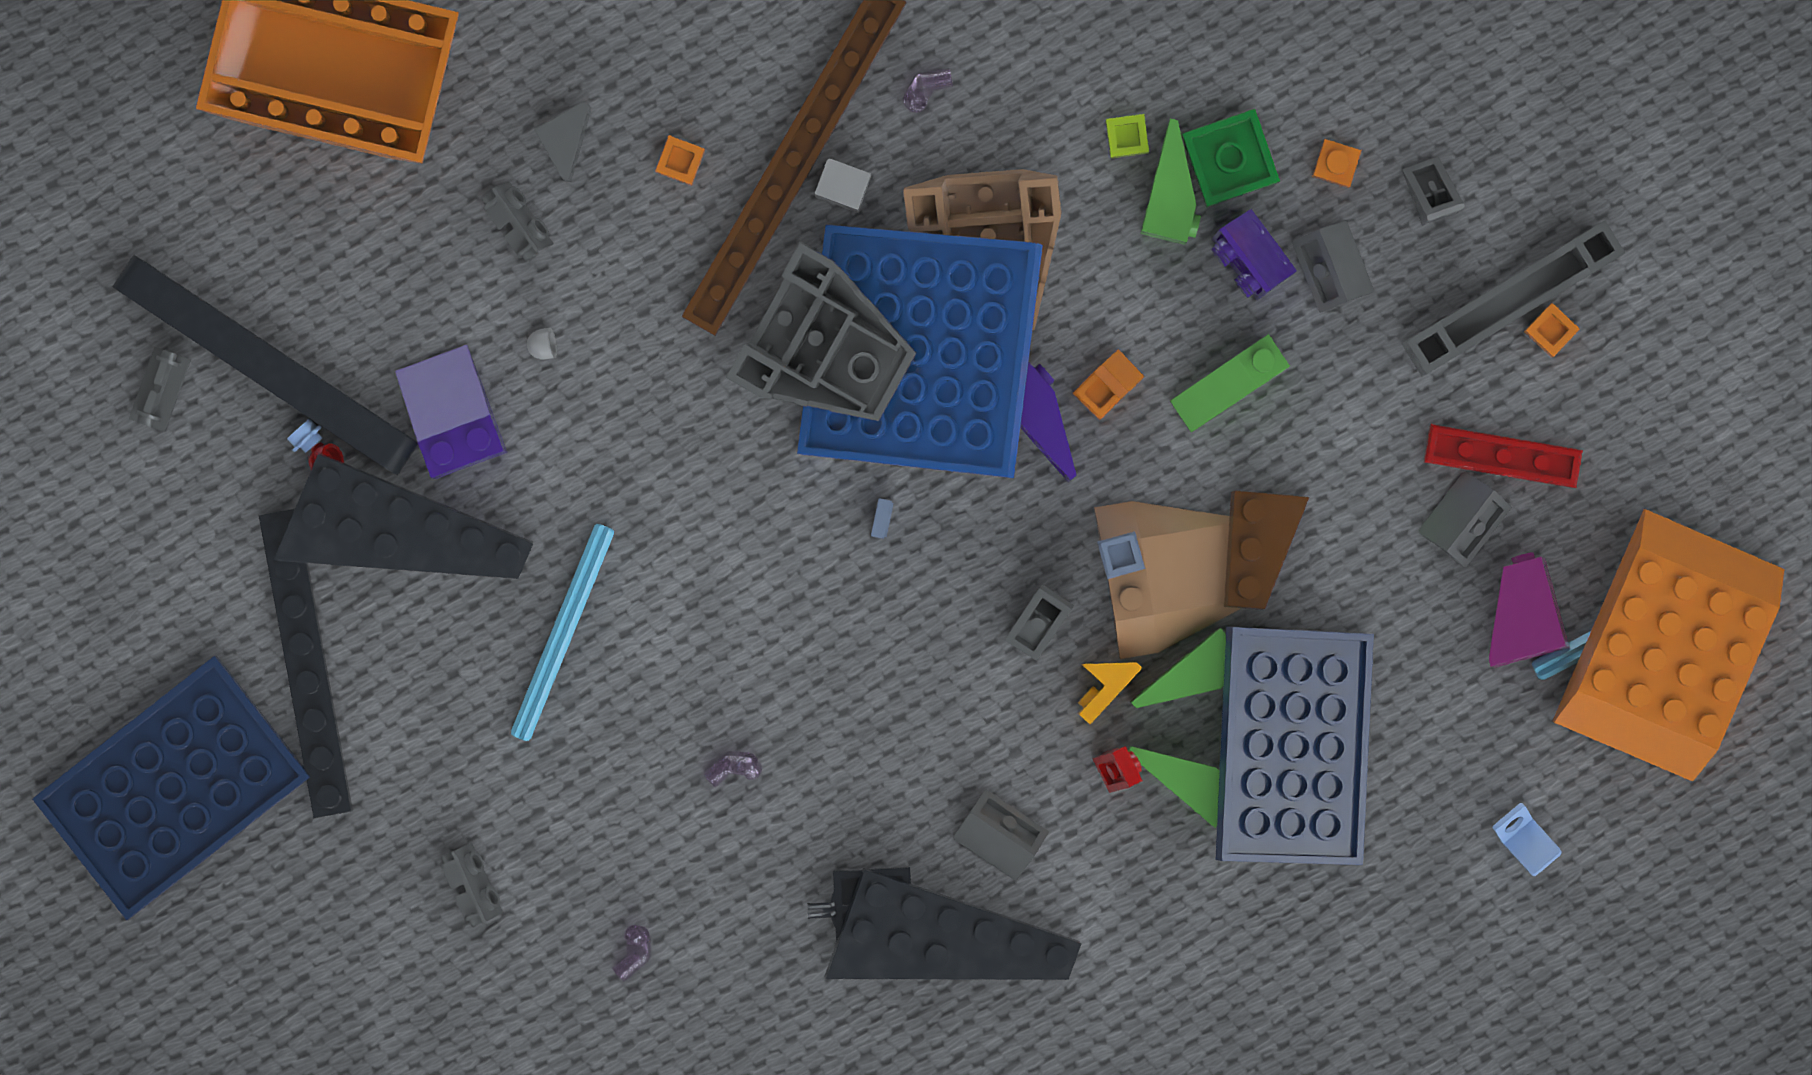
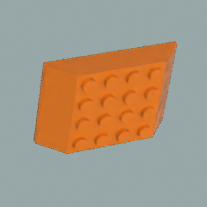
M222 0L196 109L252 126L389 159L423 164L459 12L410 0Z
M1644 509L1552 722L1690 781H1694L1718 751L1779 611L1785 569Z

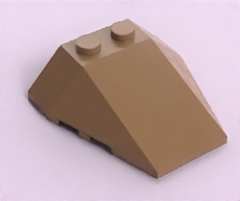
M1019 169L946 175L905 187L903 191L907 226L910 232L1032 242L1043 245L1032 330H1035L1062 215L1058 176Z
M1135 501L1094 507L1099 540L1135 531L1145 566L1143 570L1108 579L1120 659L1159 653L1241 609L1224 607L1230 516Z

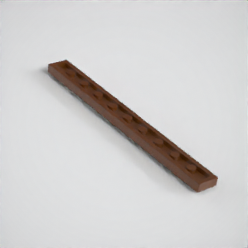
M905 0L862 1L685 309L682 318L714 336L717 335L907 4Z

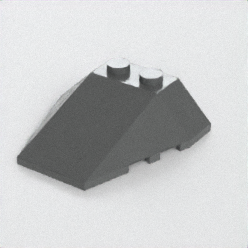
M800 242L781 276L785 278L751 341L743 345L726 378L758 397L776 399L879 421L913 361L916 351L835 261Z

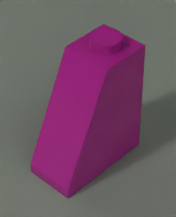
M1534 552L1512 557L1513 564L1503 567L1489 653L1491 667L1497 668L1570 648L1546 559L1543 557L1535 558Z

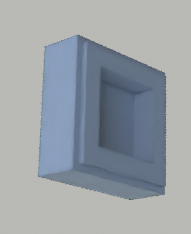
M878 499L871 537L887 538L893 509L892 501Z
M1135 531L1097 542L1107 579L1145 569Z

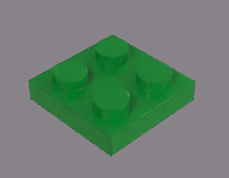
M1255 109L1185 132L1181 135L1206 208L1280 182Z

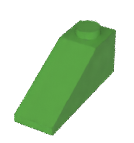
M1170 118L1140 234L1185 245L1188 236L1196 238L1201 216L1194 214L1196 200L1178 120Z
M1268 334L1170 400V402L1192 433L1290 367V365Z
M1217 628L1133 698L1130 703L1134 708L1221 689L1224 686L1226 634L1221 628Z
M1134 746L1127 748L1128 752H1134L1140 764L1209 824L1214 828L1217 827L1220 771L1216 767Z

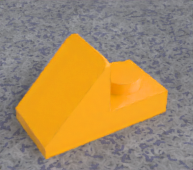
M1137 662L1081 664L1103 686L1099 690L1094 686L1088 690L1078 702L1083 708L1077 714L1088 724H1091L1142 667Z

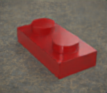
M1126 746L1106 751L1092 758L1109 793L1130 788L1143 781L1139 774L1142 771L1141 764L1134 752H1128Z

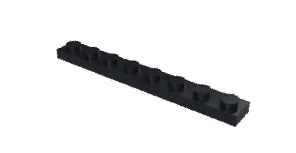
M290 509L258 516L305 771L310 776L307 779V786L314 819L352 812L353 808L308 563L273 561L295 510Z

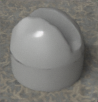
M552 328L536 330L528 337L526 347L533 357L540 360L556 358L557 345Z

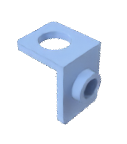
M1519 803L1493 826L1500 841L1532 876L1539 874L1562 853L1554 841L1533 820L1523 803ZM1519 817L1518 820L1511 827L1506 829L1507 825L1512 820Z

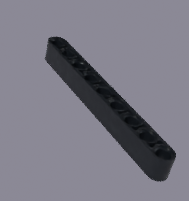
M136 255L132 256L112 286L398 476L418 446L417 441Z

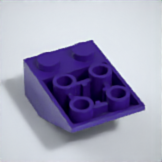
M1252 209L1219 229L1212 238V241L1215 243L1214 247L1211 248L1212 252L1224 267L1228 264L1232 266L1238 274L1234 281L1247 298L1253 295L1258 301L1297 272L1296 268Z

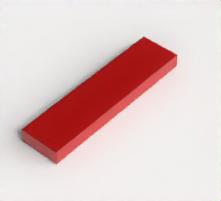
M1430 424L1423 462L1577 488L1583 450Z

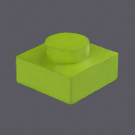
M1144 114L1105 120L1110 159L1149 153Z

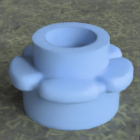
M310 418L287 438L294 446L292 451L296 452L301 448L306 453L322 439L318 433L321 425L317 426Z

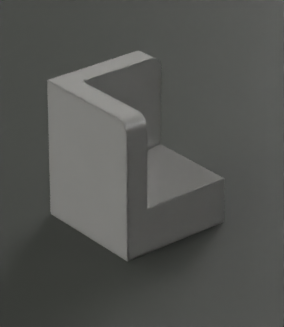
M828 159L816 188L815 197L859 213L872 175L855 167Z

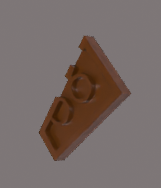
M1245 491L1231 492L1224 607L1255 610L1266 608L1309 497Z

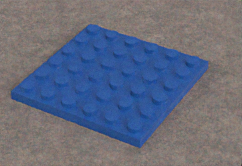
M826 225L822 254L837 263L916 351V355L879 421L811 406H803L797 454L1014 478L1043 245L1032 242Z

